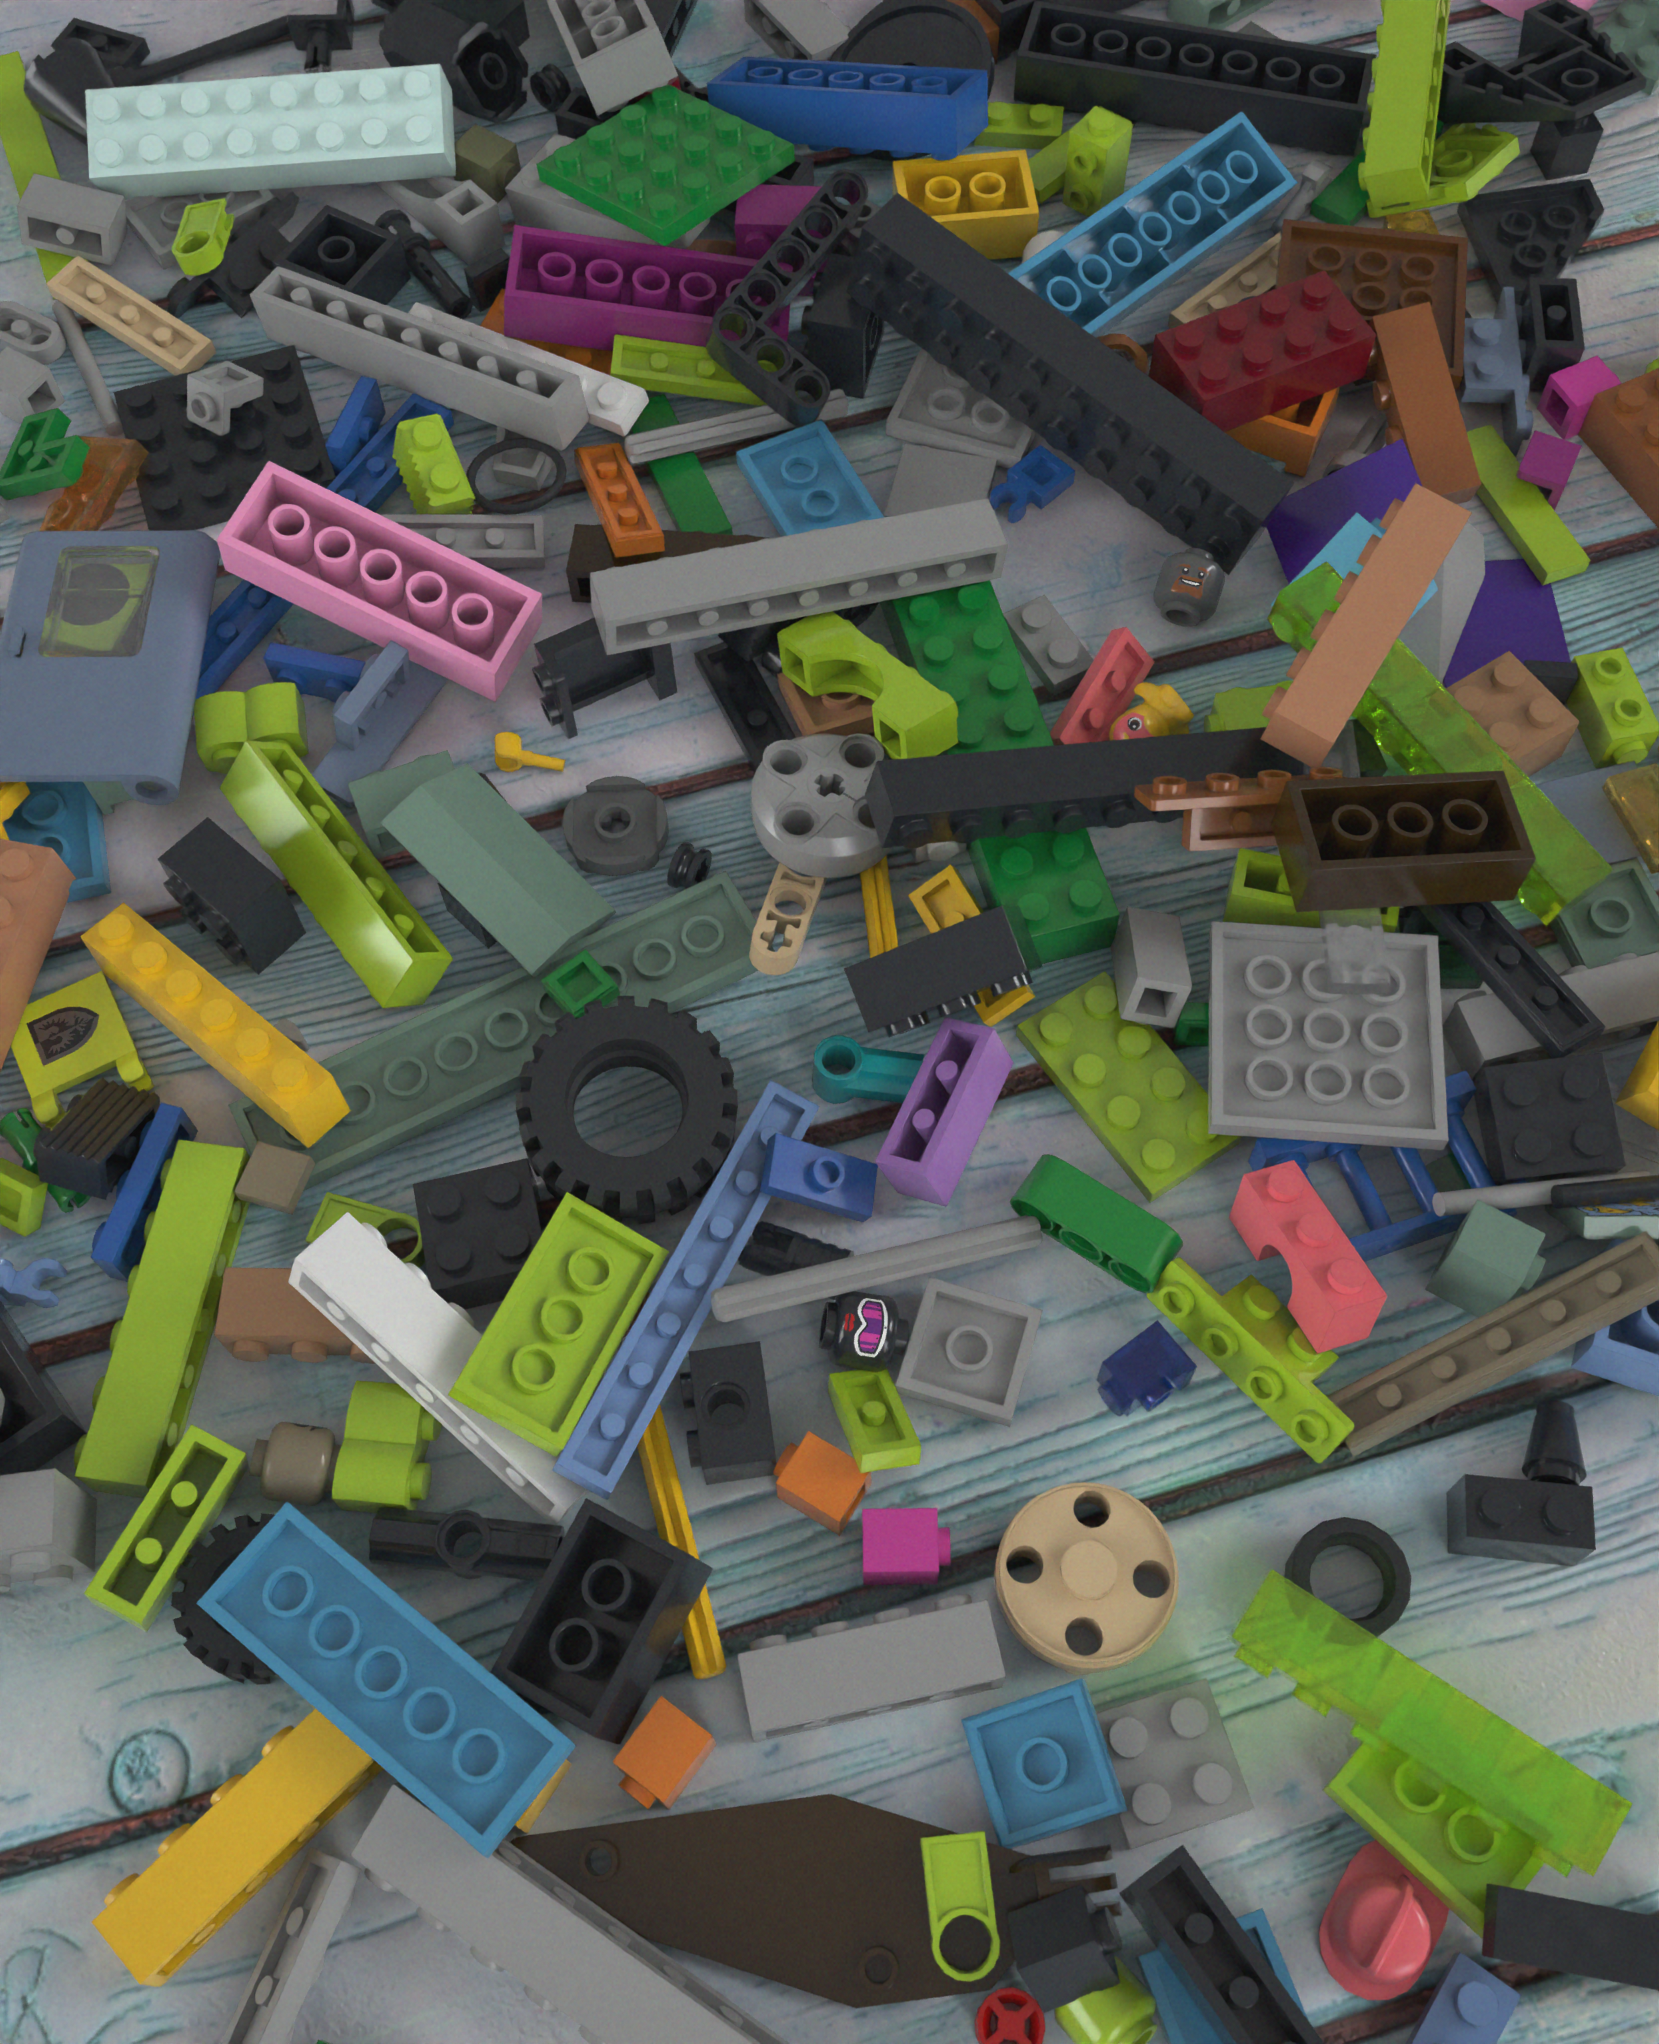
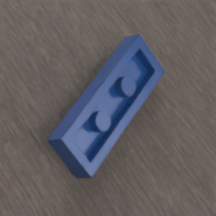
M161 1102L154 1119L149 1120L145 1124L139 1140L140 1150L131 1169L124 1172L118 1182L116 1189L117 1200L108 1220L101 1223L95 1232L91 1258L110 1278L128 1282L131 1270L135 1265H139L146 1245L144 1239L146 1220L152 1211L157 1210L162 1193L161 1172L167 1159L173 1158L178 1140L194 1141L198 1130L181 1107Z

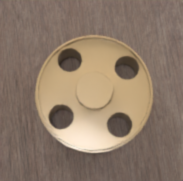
M1079 1482L1052 1488L1036 1496L1018 1511L1001 1539L995 1563L994 1583L1002 1616L1020 1643L1041 1660L1078 1676L1106 1672L1123 1667L1138 1659L1154 1645L1165 1630L1175 1609L1178 1597L1179 1572L1173 1545L1167 1532L1157 1517L1143 1503L1130 1494L1108 1485ZM1081 1503L1096 1505L1105 1515V1524L1092 1528L1084 1526L1074 1515V1507ZM1015 1557L1029 1558L1036 1563L1040 1577L1032 1583L1023 1584L1017 1582L1008 1573L1006 1564ZM1139 1571H1149L1157 1575L1163 1583L1164 1595L1158 1598L1143 1596L1134 1586L1133 1574ZM1079 1626L1089 1629L1098 1640V1651L1086 1656L1076 1654L1069 1648L1066 1642V1631Z

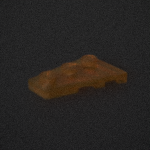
M79 436L90 447L82 466L83 473L75 484L65 488L60 499L49 505L39 531H98L101 525L113 515L115 504L126 487L138 477L139 467L148 455L147 450L137 440Z

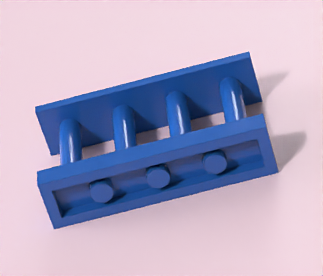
M1467 1070L1446 1076L1448 1144L1472 1189L1497 1186L1462 1120L1465 1114L1464 1109L1477 1089ZM1260 1137L1257 1138L1248 1162L1252 1171L1295 1160L1311 1185L1312 1183L1305 1170L1308 1168L1309 1163L1327 1157L1330 1162H1337L1370 1232L1349 1238L1364 1262L1454 1232L1468 1214L1438 1216L1435 1213L1432 1200L1434 1194L1438 1193V1190L1416 1148L1389 1146L1423 1214L1394 1224L1358 1154L1361 1146H1364L1363 1144ZM1521 1180L1512 1184L1526 1183V1181ZM1516 1208L1500 1210L1512 1217L1517 1215Z

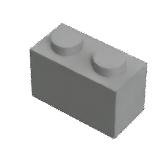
M33 174L17 205L21 242L24 245L73 257L78 255L85 260L112 266L128 233L125 196Z

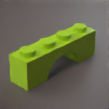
M833 611L807 616L777 633L783 674L812 697L828 693L846 692L859 694L875 701L872 705L875 738L881 743L884 753L893 760L937 756L958 743V708L953 698L947 692L940 691L921 677L916 669L906 666L891 655L882 644L875 643L861 633L849 620H844Z

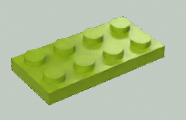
M1106 971L1017 1025V1038L1149 1203L1239 1145L1242 1136L1208 1134L1207 1092L1150 1024L1146 1025L1120 1019L1116 983Z
M567 1192L455 1381L448 1396L557 1457L567 1443L669 1251Z

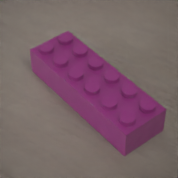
M514 225L504 295V336L613 351L615 334L706 347V337L716 311L759 260ZM778 263L781 269L786 272H792L793 267L791 265ZM749 297L758 306H768L767 302L761 297ZM790 304L769 327L786 342L789 333ZM731 330L720 331L728 340H740L739 336Z

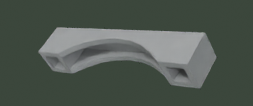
M337 67V68H335L334 70H332V71H330V72L343 71V70H342L340 67ZM446 177L375 182L468 266L505 246L497 202L470 179L461 182L450 180Z

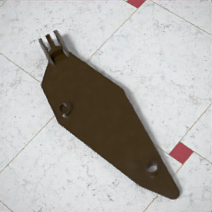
M834 1794L520 1836L509 1842L643 1938L854 2008L989 1991L1015 1961L1007 1913L1080 1884L1084 1886L1087 1893L1118 1888L1116 1873H1099L1050 1880L1048 1870L1051 1868L1079 1866L1112 1860L1111 1844L1028 1855L986 1842L1000 1950L993 1969L984 1977L970 1982L956 1980L945 1974L934 1959L931 1949V1931L920 1838L958 1833ZM598 1847L606 1849L611 1856V1866L605 1874L597 1873L591 1866V1855ZM1120 1901L1094 1903L1097 1910L1107 1907L1113 1917L1123 1916ZM960 1915L952 1919L944 1927L940 1937L939 1949L949 1965L961 1971H970L978 1968L986 1960L990 1951L991 1939L981 1921L970 1915Z

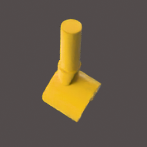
M500 732L495 736V763L500 770L514 772L519 770L522 765H532L560 772L564 771V759L522 750V739L518 734Z

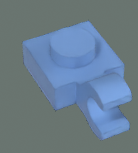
M0 1258V1301L3 1305L25 1307L26 1302L34 1303L42 1308L58 1306L59 1298L52 1291L40 1290V1285L44 1279L50 1276L66 1277L67 1270L54 1259L42 1258L32 1262L24 1270L16 1271L13 1269V1263Z

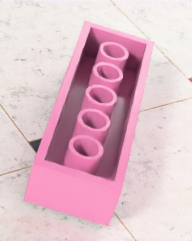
M270 461L267 462L217 538L226 571L384 648L392 640L408 649L410 661L494 702L498 699L542 624L541 593Z

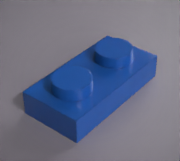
M270 642L263 657L274 683H295L300 695L307 694L326 698L336 703L343 692H351L361 680V672L366 663L361 660Z

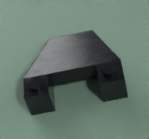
M1548 0L1524 11L1518 58L1502 67H1498L1456 41L1446 45L1437 119L1444 122V124L1575 121L1645 89L1647 79L1623 52L1616 54L1610 48L1611 38L1606 32L1598 34L1594 30V18L1589 12L1567 0Z

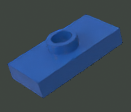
M364 376L358 379L325 444L336 477L379 431V426L386 411L377 379Z
M775 1133L767 1141L760 1192L864 1222L872 1217L878 1165Z

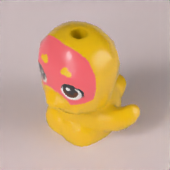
M1142 682L1134 687V693L1143 697L1144 703L1120 715L1111 725L1109 738L1112 741L1189 734V723L1194 718V715L1180 695L1170 685L1164 683L1158 686L1153 683Z

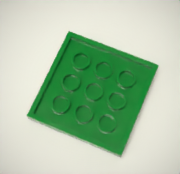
M666 84L655 88L651 94L635 104L624 107L619 114L601 125L590 128L586 134L567 146L556 149L552 155L536 165L541 182L661 245L667 246L795 161L793 143L750 124L738 116L731 115L712 106L706 101L693 97L674 86Z

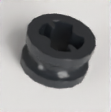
M547 64L542 68L541 72H536L530 76L529 82L533 95L541 106L548 111H553L559 107V104L564 103L571 93V88L565 75L553 64Z
M683 842L676 850L670 863L667 884L673 888L684 885L685 889L706 880L712 861L711 851L703 848L696 852L694 851L693 844Z

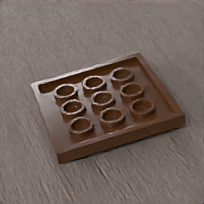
M1283 219L1280 232L1275 289L1325 270L1368 325L1373 316L1430 302L1454 389H1459L1463 377L1468 238ZM1371 365L1367 366L1365 376L1361 379L1376 381Z

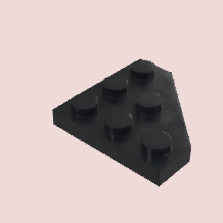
M1583 179L1477 194L1468 201L1459 202L1457 212L1498 305L1503 287H1514L1515 304H1519L1529 277L1559 278L1599 225L1604 208L1591 180Z

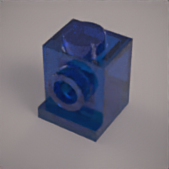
M1157 1320L1102 1362L1096 1379L1100 1384L1098 1392L1107 1407L1119 1417L1123 1414L1128 1417L1141 1406L1147 1412H1150L1174 1392L1175 1388L1172 1386V1382L1179 1391L1188 1386L1197 1365Z

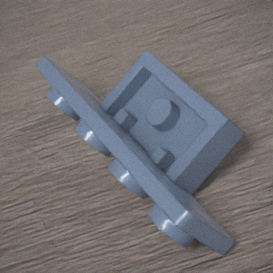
M1503 287L1493 319L1465 318L1463 377L1460 383L1461 402L1501 403L1504 443L1516 458L1522 440H1529L1531 436L1533 412L1526 410L1525 405L1528 398L1530 381L1528 375L1522 374V366L1526 354V342L1519 339L1518 335L1522 322V306L1515 305L1514 287Z
M390 640L380 655L375 653L370 656L362 669L361 680L351 692L345 691L340 695L332 710L337 741L312 773V776L326 794L348 807H354L355 804L348 783L361 779L371 772L383 769L449 679L410 661L408 649Z

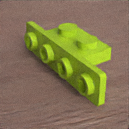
M1177 1257L1166 1266L1153 1292L1147 1293V1298L1315 1462L1322 1463L1355 1427L1354 1423L1313 1384L1331 1368L1339 1356L1332 1350L1317 1354L1288 1308L1279 1301L1272 1290L1263 1286L1252 1274L1221 1296L1182 1258Z

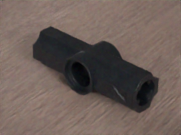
M379 1507L376 1517L373 1518L369 1536V1561L377 1565L454 1572L458 1577L465 1579L492 1576L541 1581L564 1539L565 1530L562 1525L484 1518L470 1510H459L451 1514ZM470 1532L482 1534L480 1547L473 1555L465 1558L454 1556V1546L462 1535Z

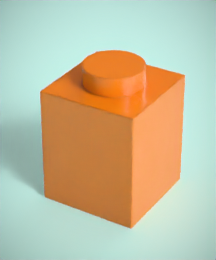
M810 1431L807 1432L799 1446L791 1442L786 1447L773 1471V1474L778 1477L776 1489L780 1500L839 1536L871 1486V1472L860 1473L853 1457Z
M660 1696L612 1761L619 1771L624 1774L618 1786L648 1810L655 1800L670 1810L717 1744L709 1732L664 1697Z

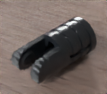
M761 1221L757 1223L752 1233L754 1236L752 1240L756 1244L753 1243V1245L748 1244L745 1246L738 1261H740L739 1264L743 1268L768 1277L854 1256V1251L846 1248L841 1249L837 1245L826 1244L822 1240L809 1238L805 1234ZM838 1295L831 1296V1297H828V1298H829V1299H832V1300H836V1298L838 1297Z

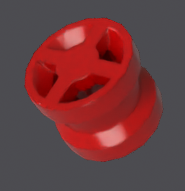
M1014 1987L1001 1988L988 1995L978 2007L974 2021L975 2035L979 2044H1042L1046 2030L1044 2014L1038 2002L1026 1991Z

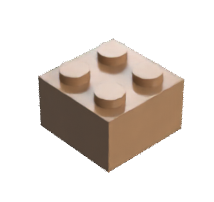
M1508 651L1430 697L1415 734L1452 773L1504 770L1508 784L1512 788L1561 758L1580 721Z

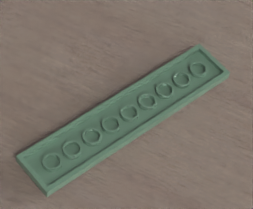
M723 871L583 937L576 943H571L535 978L523 967H520L318 1062L332 1074L351 1111L310 1148L304 1146L247 1096L228 1106L251 1155L257 1142L260 1141L312 1157L315 1166L303 1190L305 1191L520 1087L519 1075L523 1064L526 1061H532L534 1058L532 1046L542 1033L552 1037L556 1033L555 1021L565 1015L562 1009L544 990L541 980L586 949L618 985L620 996H634L635 1006L648 1007L651 998L668 1002V1013L670 1014L759 971L752 965L749 958L752 933L757 921L728 873ZM771 945V947L768 950L775 952ZM615 998L603 1008L618 1006V999Z

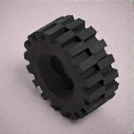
M261 1513V1518L258 1522L254 1521L247 1514L234 1518L235 1529L229 1531L225 1526L219 1524L209 1532L215 1541L207 1548L199 1541L196 1542L189 1553L196 1557L197 1561L192 1569L180 1565L176 1575V1579L185 1584L183 1592H172L171 1606L181 1612V1617L173 1619L176 1632L187 1639L183 1645L193 1656L200 1659L203 1664L217 1673H221L227 1678L240 1683H244L245 1679H249L256 1685L270 1684V1676L277 1674L204 1611L197 1602L274 1517V1514Z

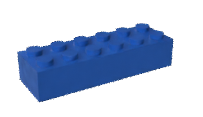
M744 56L707 83L710 105L731 115L738 116L742 120L765 131H769L788 142L808 145V149L812 151H826L833 147H846L852 154H867L874 150H888L889 154L894 157H908L915 153H930L931 158L935 160H950L956 158L959 153L988 127L987 70Z

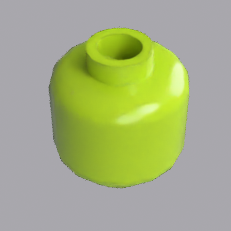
M1115 1956L1120 1984L1102 1991L1090 1993L1077 1998L1074 2002L1055 2008L1054 2014L1057 2024L1075 2044H1148L1157 2030V2025L1152 2020L1156 2007L1153 1994L1117 1956Z

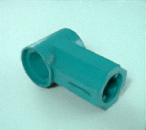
M832 1035L823 1039L816 1047L812 1072L813 1089L821 1099L833 1104L845 1103L854 1097L903 1103L923 1063L924 1054L860 1047L859 1043L850 1037ZM839 1064L848 1068L850 1072L844 1075H836L830 1073L825 1068Z

